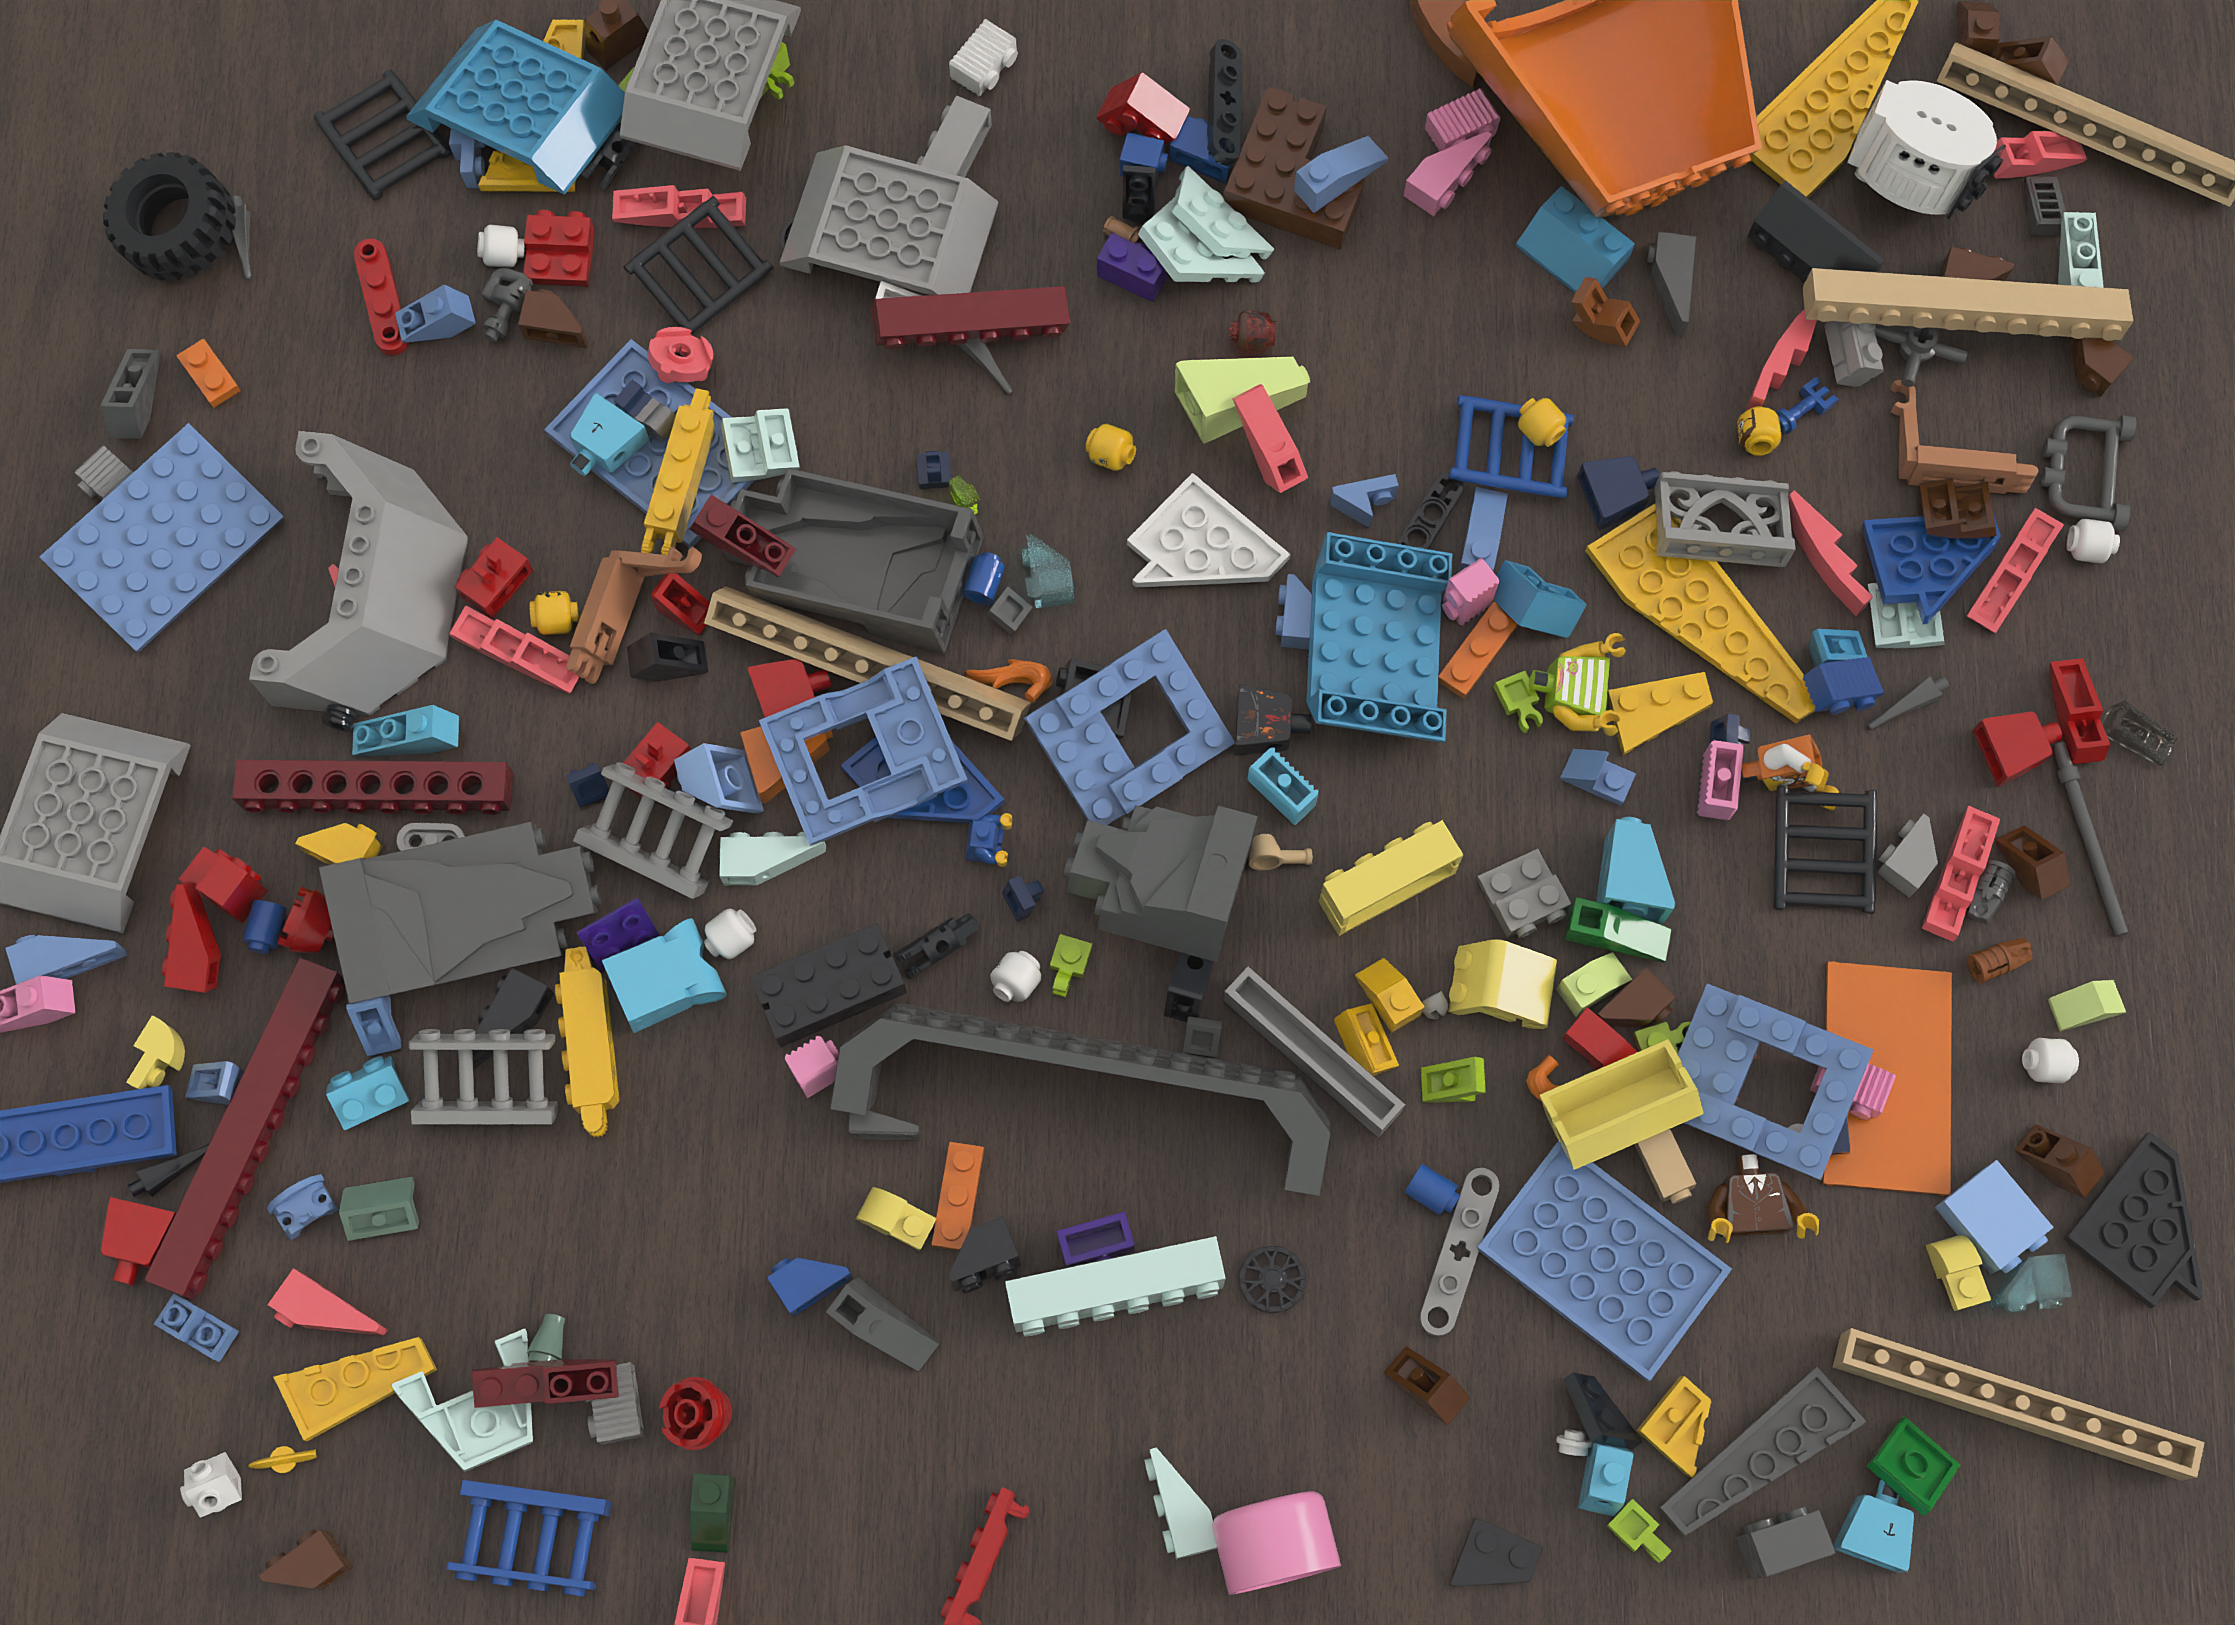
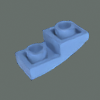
M173 1293L154 1325L219 1363L239 1333L237 1329Z

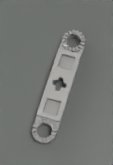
M1476 1168L1466 1176L1460 1192L1461 1196L1456 1203L1419 1317L1421 1328L1431 1336H1444L1455 1325L1479 1252L1477 1247L1483 1240L1499 1192V1180L1489 1169ZM1476 1177L1488 1179V1182L1491 1184L1489 1194L1484 1196L1476 1194L1472 1189V1180ZM1459 1243H1463L1465 1245L1464 1251L1469 1253V1257H1462L1460 1261H1456L1454 1259L1455 1253L1450 1251V1247H1456ZM1438 1308L1445 1312L1448 1320L1444 1327L1435 1328L1430 1325L1428 1313L1432 1309Z

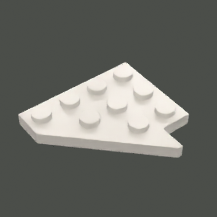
M1193 473L1127 539V545L1148 562L1133 579L1132 584L1135 587L1268 582L1290 559V554Z

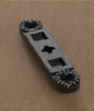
M1220 39L1211 48L1209 54L1211 62L1209 65L1207 136H1209L1207 150H1210L1208 153L1212 155V159H1216V163L1221 162V165L1225 164V166H1228L1241 153L1242 53L1233 42ZM1224 51H1225L1224 54H1227V53H1228L1227 56L1230 57L1229 59L1226 58V57L1222 54ZM1222 144H1223V147H1225V146L1227 147L1226 150L1229 149L1228 153L1225 152V151H1223V150L1221 149L1220 146H1221Z

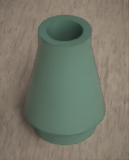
M555 1314L544 1315L543 1322L527 1351L529 1355L528 1362L562 1360L565 1318Z

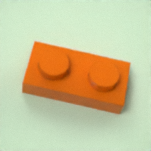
M204 338L176 355L213 408L241 391Z

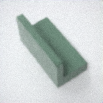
M413 1177L345 1188L342 1194L339 1214L347 1241L418 1229L419 1219L413 1201L415 1185Z

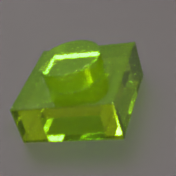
M960 475L949 480L950 495L956 504L960 507L973 509L976 515L978 513L976 501L979 500V496L974 486L970 482L965 484Z

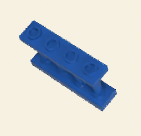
M468 1480L462 1481L460 1495L470 1497L469 1504L473 1506L462 1563L447 1562L446 1569L456 1571V1579L477 1581L478 1574L492 1576V1584L513 1586L514 1579L528 1581L527 1589L549 1591V1586L552 1584L564 1586L563 1594L585 1596L586 1589L596 1590L597 1583L584 1581L594 1522H598L599 1515L609 1517L611 1501ZM492 1500L506 1502L505 1509L508 1510L497 1569L476 1566L487 1507H491ZM528 1505L542 1507L541 1514L544 1515L533 1574L512 1571L522 1514L527 1512ZM563 1510L577 1512L576 1519L580 1520L569 1579L548 1576L558 1517L563 1516Z

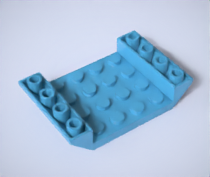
M493 20L474 30L406 118L408 121L431 132H434L442 123L533 166L539 183L565 195L622 120L625 92L600 67L505 23Z
M1331 532L1325 534L1312 581L1306 702L1315 723L1440 743L1445 742L1447 709L1437 708L1441 593L1447 588L1448 581L1452 576V553Z

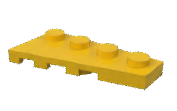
M417 1337L373 1349L371 1352L340 1358V1360L331 1363L311 1366L290 1374L278 1375L274 1379L303 1440L308 1442L395 1394L392 1388L393 1383L422 1371L426 1377L435 1372L437 1368L423 1340Z

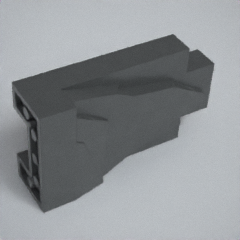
M787 468L784 479H780L777 485V497L744 489L740 490L737 500H733L731 507L796 548V551L779 577L721 550L728 561L749 566L745 574V585L752 596L767 602L860 623L866 627L869 634L907 646L945 654L964 598L962 591L973 558L978 555L984 538L973 509Z
M527 822L373 858H358L319 867L349 1004L565 956L564 948L569 947L568 937L565 928H559L558 922L598 913L597 906L602 905L599 888L597 885L592 886L589 872H594L590 852L584 853L582 846H576L542 854L541 848L546 847L544 832L542 828H536L534 822Z

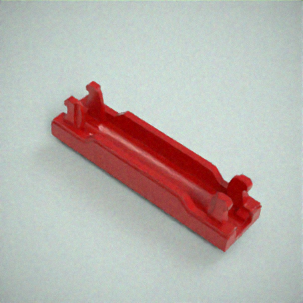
M1001 1487L999 1494L992 1492L984 1513L990 1515L984 1528L977 1527L970 1543V1547L975 1549L970 1563L963 1561L957 1573L955 1582L960 1583L955 1598L948 1596L942 1608L940 1616L945 1618L943 1625H982L979 1619L966 1612L969 1605L980 1600L1008 1534L1005 1524L1007 1515L1010 1514L1014 1517L1025 1519L1030 1513L1027 1505L1022 1507L1014 1501L1016 1495L1013 1491Z

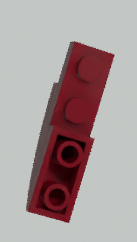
M572 1359L512 1363L511 1366L474 1369L472 1371L474 1408L534 1402L552 1404L619 1397L616 1360Z

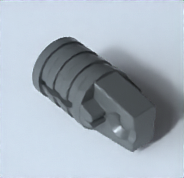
M1987 861L1985 870L1981 877H1979L1974 897L1970 904L1969 918L1988 924L1999 906L2003 903L2004 896H2006L2012 879H2014L2016 872L2013 868L2000 861Z

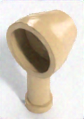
M1270 834L1255 836L1252 840L1248 856L1249 866L1255 870H1271L1279 867L1281 864L1311 865L1313 859L1312 849L1310 848L1305 850H1280L1275 838Z

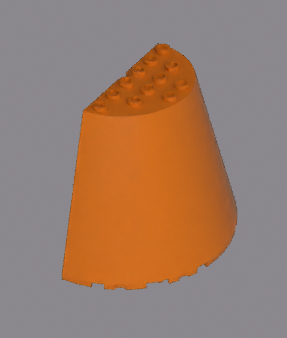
M1469 0L1464 2L1450 17L1452 21L1447 22V31L1451 40L1597 218L1615 214L1621 215L1623 213L1628 217L1644 209L1643 206L1648 204L1651 208L1668 201V197L1684 191L1688 186L1696 188L1709 182V178L1721 174L1730 166L1736 169L1752 161L1750 155L1761 149L1738 0H1564L1524 15L1507 18L1499 22L1494 20L1487 23L1484 18L1497 6L1495 0Z

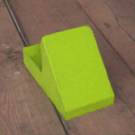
M1470 1057L1422 1067V1102L1475 1101V1095L1486 1093L1484 1058Z

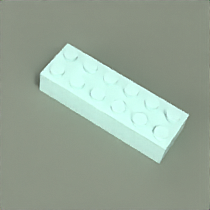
M1215 1236L1005 1281L1016 1333L1023 1331L1024 1336H1033L1044 1333L1045 1326L1058 1324L1059 1329L1070 1328L1079 1325V1319L1093 1317L1094 1322L1113 1318L1115 1311L1127 1309L1128 1314L1140 1313L1149 1310V1304L1162 1302L1163 1307L1183 1303V1298L1189 1295L1197 1294V1299L1210 1298L1218 1295V1290L1223 1288L1226 1278L1217 1237Z

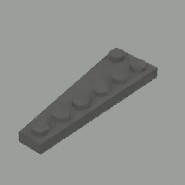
M1815 1367L1658 1509L1682 1537L1686 1536L1795 1466L1811 1458L1827 1446L1859 1428L1866 1420L1818 1367Z

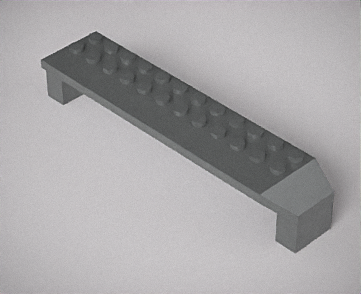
M898 1002L892 1004L852 1034L840 1047L831 1109L866 1115L876 1102L882 1060L912 1039L1264 1100L1291 1138L1285 1170L1284 1190L1320 1196L1330 1139V1119L1301 1073Z

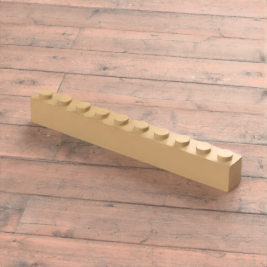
M1954 43L1937 82L2229 207L2232 205L2235 199L2234 160L1964 45Z
M1818 268L1811 269L1803 285L1805 317L1808 320H1819L1821 322L1838 321L1851 322L1853 324L1868 323L1882 324L1884 326L1899 325L1914 326L1916 328L1929 327L1947 330L2005 332L2014 335L2035 334L2045 337L2066 336L2076 339L2103 338L2107 341L2121 340L2133 323L2128 289Z
M727 586L713 592L704 624L859 683L869 680L883 669L913 658ZM918 659L940 714L1010 741L1021 733L1025 722L1024 717L1027 716L1031 704L1030 701Z
M1853 1328L1840 1335L1833 1368L2181 1481L2197 1478L2205 1442Z

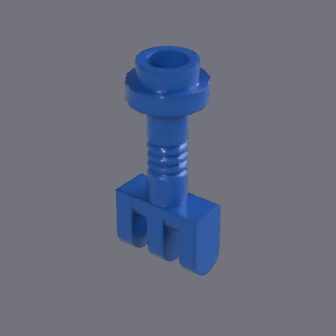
M1817 377L1813 378L1799 391V394L1804 398L1790 410L1780 408L1776 411L1780 420L1781 434H1789L1796 429V420L1812 408L1822 415L1833 407L1839 399L1833 395L1824 401L1823 398L1830 390L1824 386L1815 392L1814 389L1819 386L1821 381Z

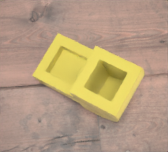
M152 1016L133 1045L144 1052L126 1082L136 1089L160 1086L165 1077L166 1067L170 1066L180 1071L184 1062L185 1049L179 1034L166 1023Z
M876 1187L871 1188L856 1217V1220L885 1235H890L918 1251L921 1250L937 1219L908 1204L906 1200Z
M1961 1234L1925 1245L1937 1279L1942 1278L1954 1311L1991 1300L1979 1265L1983 1264L1982 1260L1968 1237Z

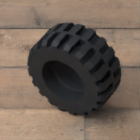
M167 152L166 156L162 153L150 155V159L147 160L141 158L134 162L135 166L131 169L125 168L120 173L122 177L119 181L112 183L110 187L112 193L110 197L106 196L104 208L107 212H103V225L107 227L105 228L106 236L119 254L144 275H149L152 279L160 281L166 278L169 282L180 281L182 276L186 279L198 276V271L203 270L205 272L212 267L211 263L216 258L220 260L225 253L223 248L225 245H230L233 238L230 231L235 230L236 217L233 214H235L236 209L234 201L230 198L229 191L202 163H199L189 155ZM189 198L188 209L182 221L167 233L151 236L152 224L158 213L173 201Z

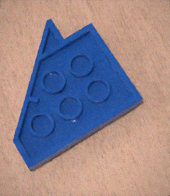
M1924 516L1864 520L1861 530L1883 604L1916 602L1922 624H1928L1998 545L2001 535L1995 516L1997 536L1984 538H1947L1927 534Z
M876 737L841 764V769L858 788L891 775ZM952 741L968 782L939 793L936 798L887 818L969 823L973 820L978 821L983 816L991 815L1005 801Z

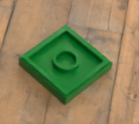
M1903 1416L1896 1422L1867 1467L1921 1515L1925 1516L1932 1510L1961 1464L1908 1418Z

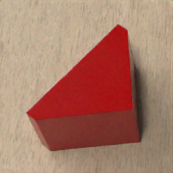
M677 573L665 574L651 594L657 612L692 633L700 635L707 625L704 624L710 602Z

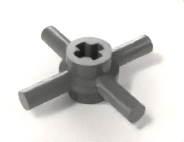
M1876 324V337L1898 343L1900 354L1907 361L1901 381L1904 386H1914L1920 363L1931 359L1934 355L1964 364L1968 352L1938 343V333L1935 328H1916L1910 326L1904 331Z

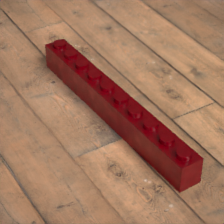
M299 958L144 1279L145 1281L191 1300H194L196 1294H200L208 1280L206 1273L209 1266L221 1254L224 1245L222 1239L227 1229L231 1228L238 1218L239 1203L243 1195H247L252 1189L255 1180L253 1174L258 1163H262L266 1159L270 1150L268 1142L274 1130L277 1131L284 1121V1109L289 1098L292 1099L299 1090V1077L304 1067L309 1066L314 1058L316 1051L314 1046L319 1035H323L328 1029L331 1019L329 1014L334 1004L339 1003L344 995V978L338 972Z

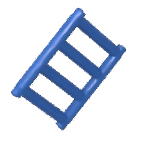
M1458 395L1457 406L1461 407L1455 465L1449 471V479L1549 497L1566 498L1567 487L1563 486L1568 426H1572L1574 421L1573 414L1564 413L1566 416L1564 426L1566 432L1554 443L1550 483L1531 480L1534 444L1524 434H1522L1518 478L1499 475L1505 415L1520 418L1519 410L1523 405ZM1474 410L1492 413L1486 472L1467 469Z

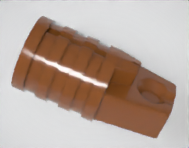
M2018 938L1995 944L1993 947L1990 946L1985 950L1968 955L1967 966L1971 976L1977 983L1982 984L2005 973L2012 972L2014 969L2032 960L2030 942L2024 938Z

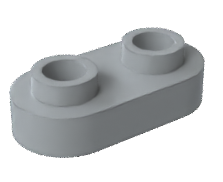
M410 823L399 831L397 845L403 851L417 848L412 847L413 840L417 838L422 839L421 845L418 846L421 847L465 837V834L454 824Z

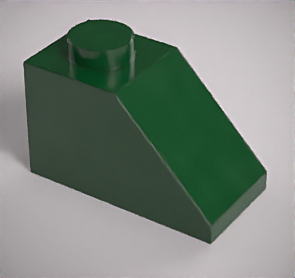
M694 1473L690 1505L691 1550L728 1553L735 1478L732 1476Z

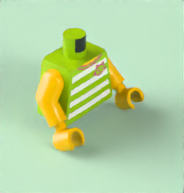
M1613 633L1607 637L1605 644L1602 641L1580 645L1561 653L1549 665L1547 672L1532 671L1529 689L1546 692L1545 710L1553 713L1571 731L1597 732L1599 728H1602L1606 735L1614 736L1618 732L1616 726L1607 725V723L1610 721L1619 722L1620 718L1615 711H1606L1610 658L1605 656L1606 653H1610L1614 657H1622L1626 652L1625 648L1612 649V646L1615 642L1624 641V637L1619 633Z

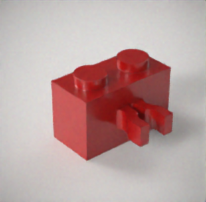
M497 537L491 544H487L482 548L478 560L470 569H465L460 574L455 588L464 601L493 620L534 570L528 558Z
M657 722L623 763L633 767L635 774L645 779L646 777H653L665 783L664 788L670 790V783L677 775L674 759L691 751L689 744ZM626 787L639 798H642L643 794Z

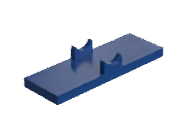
M169 1085L0 1111V1183L49 1175L61 1177L72 1173L94 1172L95 1168L177 1156L173 1090Z

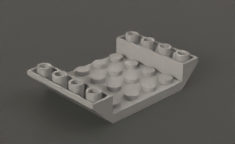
M661 0L625 90L620 138L741 171L751 145L748 129L783 36H792L801 7L777 0Z
M846 145L817 152L780 260V266L811 274L813 265L816 264L879 282L884 281L928 295L970 293L996 214L998 201L970 179Z
M61 713L39 732L0 835V904L123 934L134 905V901L126 895L168 776L169 774L180 776L191 745Z

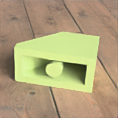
M1612 952L1589 962L1564 978L1556 990L1574 1016L1577 1017L1587 1007L1590 1009L1630 983L1632 978Z

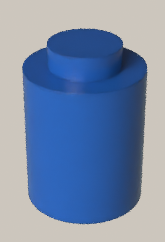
M983 552L982 555L974 556L962 591V595L966 599L981 605L993 604L1005 569V565L1000 562L999 556L989 552Z
M263 900L252 901L242 939L244 943L248 944V950L268 954L269 949H277V942L287 911L286 907Z
M1423 1163L1404 1192L1438 1215H1441L1443 1210L1450 1213L1461 1196L1455 1192L1458 1187L1457 1184Z

